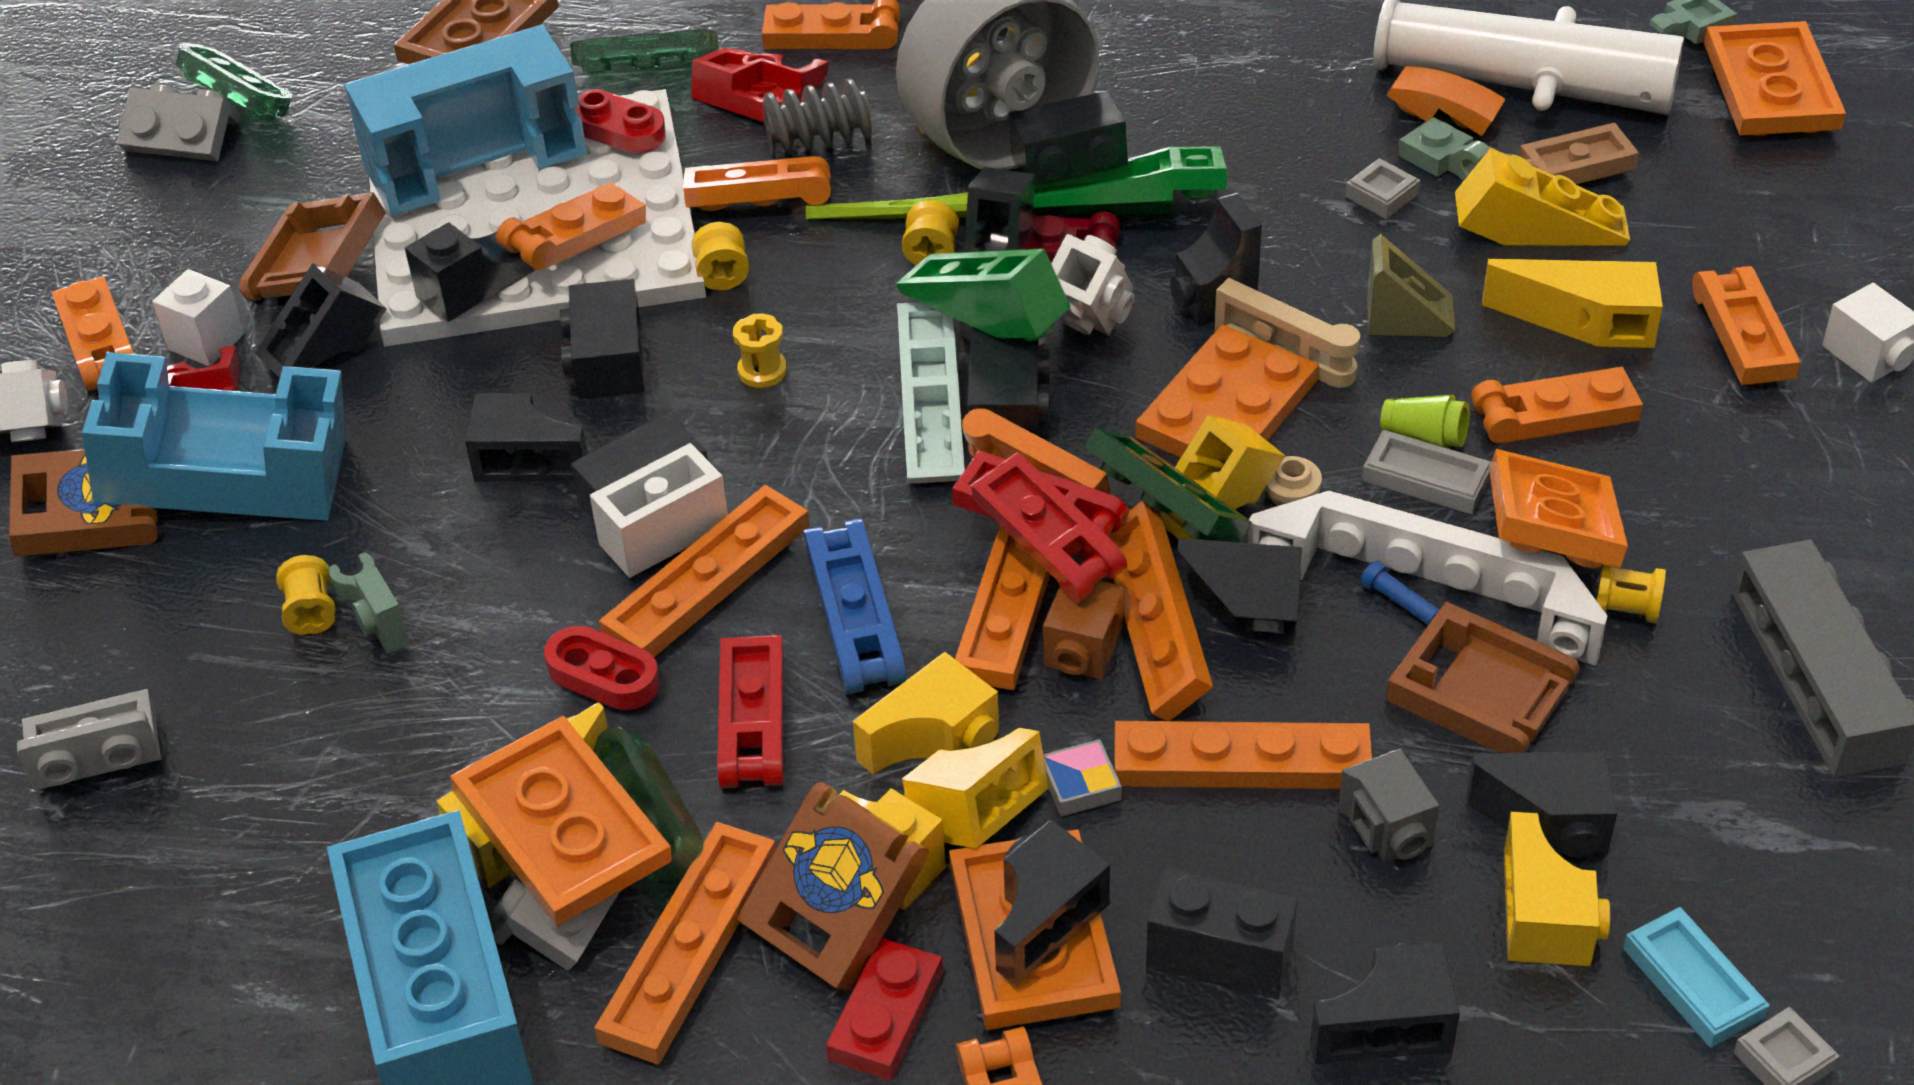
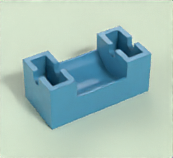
M543 24L344 84L364 168L391 217L441 201L436 178L525 150L528 151L539 170L587 155L582 121L575 110V106L579 105L574 71Z
M106 353L97 382L99 401H91L82 430L93 503L143 505L151 508L329 521L346 442L341 371L283 366L276 394L170 386L166 357Z
M460 810L328 846V856L375 1066L382 1085H534Z

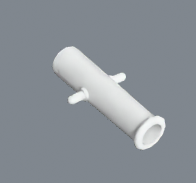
M1385 0L1378 20L1373 56L1374 66L1381 71L1386 70L1389 64L1402 67H1424L1448 72L1467 79L1533 90V106L1540 111L1549 109L1553 103L1554 96L1560 95L1669 116L1680 67L1684 37L1575 24L1576 11L1569 6L1559 9L1555 21L1401 3L1400 0Z

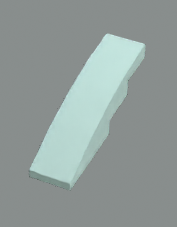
M921 302L897 303L907 483L958 481L965 469L953 317Z

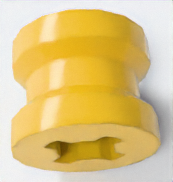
M930 200L919 202L910 208L906 218V231L902 239V251L905 257L914 265H918L929 254L954 253L955 237L959 228V218L956 212L947 204Z
M724 222L709 223L701 227L694 234L691 241L693 257L697 258L695 261L697 277H703L704 285L714 290H727L740 285L746 279L749 272L748 257L744 252V238L740 230L732 224Z

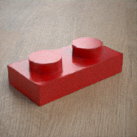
M881 938L875 951L871 954L826 1044L828 1061L892 1081L943 974L942 957Z

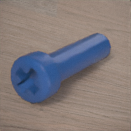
M1379 560L1367 566L1360 579V584L1370 592L1377 589L1426 625L1430 624L1440 609L1389 575V568Z

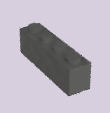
M1812 539L1742 552L1732 595L1832 776L1838 778L1907 764L1914 744V702L1909 698H1905L1892 676V668L1887 656L1881 651L1878 652L1867 634L1863 617L1857 607L1850 605L1838 585L1837 574L1832 564L1824 561Z

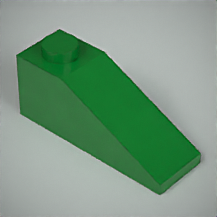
M1045 249L929 254L896 283L901 294L996 338H1023L1025 341L1038 340L1049 334L1054 329V322L1071 307Z

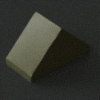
M1382 234L1372 240L1367 290L1368 335L1447 337L1455 332L1452 294Z

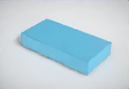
M1681 907L1626 934L1623 945L1625 952L1710 1048L1766 1019L1770 1005Z

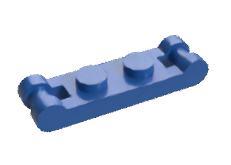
M862 518L844 521V528L823 531L821 526L803 529L808 560L812 566L839 665L845 695L864 692V685L886 681L888 687L903 684L907 681L904 659ZM879 650L880 657L859 661L858 654Z

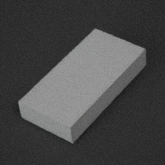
M1383 430L1363 466L1362 481L1473 515L1490 481L1489 469L1491 461Z

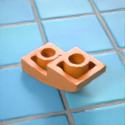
M1405 66L1386 95L1397 102L1404 112L1418 116L1426 122L1433 118L1437 110L1440 109L1447 113L1458 126L1471 129L1480 136L1484 134L1505 101V98L1492 90L1466 78L1436 69Z

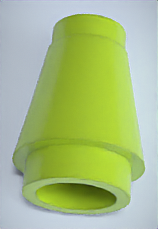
M1453 394L1400 398L1397 400L1386 399L1381 411V431L1387 430L1450 449L1451 446L1463 447L1469 428V404L1465 401H1456V397Z

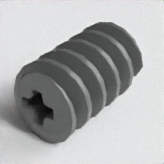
M851 78L843 81L841 95L832 82H826L823 85L821 98L811 85L803 88L801 102L792 89H786L783 92L781 105L771 92L765 93L763 96L762 113L772 155L774 144L780 142L787 156L792 155L795 139H800L806 151L810 152L813 148L814 136L820 135L826 148H832L834 132H840L846 145L852 144L853 133L856 128L860 129L866 141L872 140V121L865 89L861 86V90H859Z

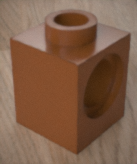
M1098 581L1093 585L1094 593L1078 604L1073 602L1064 593L1062 588L1059 587L1043 625L1044 666L1072 675L1079 674L1103 680L1124 627V586Z

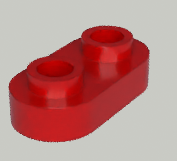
M599 89L588 90L578 97L579 105L575 106V110L582 121L584 138L631 153L649 152L664 143L666 139L665 121L659 109Z
M572 626L556 632L545 645L544 656L550 678L555 683L610 707L621 710L640 708L652 701L659 691L658 667L652 654L610 635L585 626Z

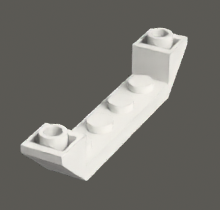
M1332 491L1322 492L1254 513L1249 519L1252 523L1247 530V543L1302 547L1300 580H1302L1317 548L1369 563L1379 560L1388 568L1401 573L1411 574L1460 590L1470 591L1519 607L1542 612L1537 642L1567 654L1575 660L1595 666L1597 664L1608 616L1563 556L1546 551L1539 553L1523 552L1511 547L1506 540Z

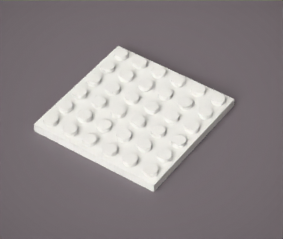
M666 89L656 91L642 90L621 96L653 106L662 112L665 121L666 139L660 147L649 152L631 153L585 138L587 155L539 170L528 151L525 150L436 178L441 201L392 217L370 179V193H375L386 212L373 233L378 301L387 308L380 319V331L384 347L560 320V309L569 308V285L634 278L639 308L705 298L704 278L697 277L695 267L697 258L693 257L691 241L695 233L690 208H686L684 178ZM610 182L646 204V223L546 269L535 270L450 322L444 320L415 295L404 247L448 222L468 237L480 238L495 233L503 221L508 218L514 217L524 221L553 208L557 204L565 203Z

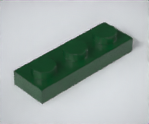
M1095 427L1084 447L1103 461L1100 469L1106 472L1108 476L1127 485H1131L1133 482L1144 490L1140 498L1145 503L1167 514L1174 512L1185 520L1181 526L1182 529L1199 540L1215 541L1216 538L1241 543L1252 521L1130 435Z

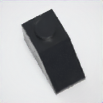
M1178 538V553L1235 620H1247V632L1283 634L1284 623H1297L1302 547Z
M1605 751L1473 753L1467 788V800L1470 806L1506 831H1508L1511 812L1538 813L1541 830L1550 846L1558 855L1585 857L1592 854H1608L1617 818V809Z

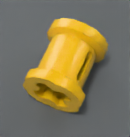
M752 314L747 318L737 321L733 327V340L740 347L741 351L737 372L740 380L747 386L767 388L782 381L786 375V360L779 351V344L783 339V328L775 317L771 315ZM761 330H765L766 335L762 336ZM754 366L759 367V372L754 370Z
M310 555L292 557L283 562L276 574L279 590L285 594V602L282 605L283 626L290 632L298 635L318 634L330 628L335 622V603L328 596L327 588L331 583L329 565L323 559Z
M1602 564L1596 601L1604 612L1608 609L1644 615L1647 622L1656 624L1661 607L1666 570L1656 568L1651 574Z

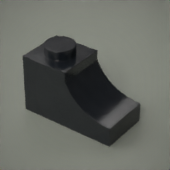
M986 167L980 171L968 186L964 252L1025 249L1027 236L1033 221L1036 174Z
M1238 193L1218 198L1214 216L1206 231L1188 249L1176 252L1175 276L1170 280L1171 293L1176 305L1179 308H1185L1198 327L1215 322L1216 289L1228 278L1258 291L1262 225Z
M450 222L432 230L427 235L404 247L416 297L447 322L457 318L534 272L535 269L521 259V253L513 254L502 248L496 241L497 231L484 237L470 238Z
M312 263L255 351V354L279 378L283 366L314 369L321 362L338 353L345 351L359 353L387 308L359 282Z
M475 393L465 438L474 482L574 481L571 463L588 455L583 425L563 423L544 416L535 409L532 393Z
M1051 819L1031 836L1024 835L1016 840L1008 850L1005 858H1003L1005 900L1012 904L1013 907L1006 919L994 930L996 971L1014 986H1017L1110 905V864Z
M1406 942L1389 948L1374 949L1371 972L1362 983L1343 995L1314 1001L1310 1042L1315 1064L1453 1052L1460 1011L1443 943L1418 945Z

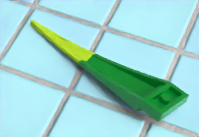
M1221 146L1167 147L1128 159V166L1037 186L1034 193L1033 216H1093L1098 212H1109L1114 215H1171L1173 190H1182V195L1185 197L1205 198L1213 196L1214 190L1227 189V167ZM968 192L906 200L806 205V220L907 218L910 208L926 200L947 204L956 212L958 218L966 217Z

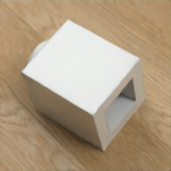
M186 270L152 301L168 350L204 365L211 366L220 358L218 349L233 346L245 334L230 285L192 270Z
M1871 283L1833 304L1822 346L1873 383L1894 370L1901 371L1914 360V311L1875 283Z

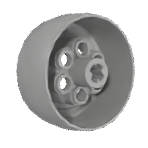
M924 0L909 22L898 50L896 65L898 94L906 112L937 146L948 154L978 169H983L984 167L1001 170L1016 169L1018 167L1011 153L1008 113L1093 94L1100 67L1099 43L1092 24L1073 0ZM1007 27L1008 33L1006 37L997 42L999 32ZM979 53L976 63L967 67L969 58L973 54ZM978 88L976 96L967 97L971 90Z

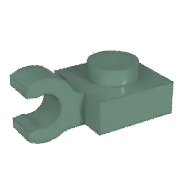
M1674 0L1666 3L1664 13L1651 18L1649 25L1659 31V34L1682 36L1698 44L1704 41L1707 27L1734 25L1737 13L1719 0Z
M1433 117L1399 139L1398 156L1436 177H1439L1446 171H1450L1464 181L1490 147L1481 141H1473V137Z
M364 552L358 555L362 570L358 574L352 576L344 575L336 564L329 567V574L335 593L343 599L356 600L351 605L356 620L365 636L375 633L387 654L410 645L399 604L375 566L373 558L368 553Z

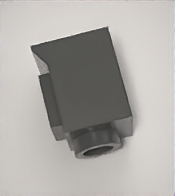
M1401 748L1342 769L1338 810L1350 818V822L1371 854L1377 852L1385 864L1398 858L1402 860L1413 858L1422 853L1426 848L1433 846L1439 804Z

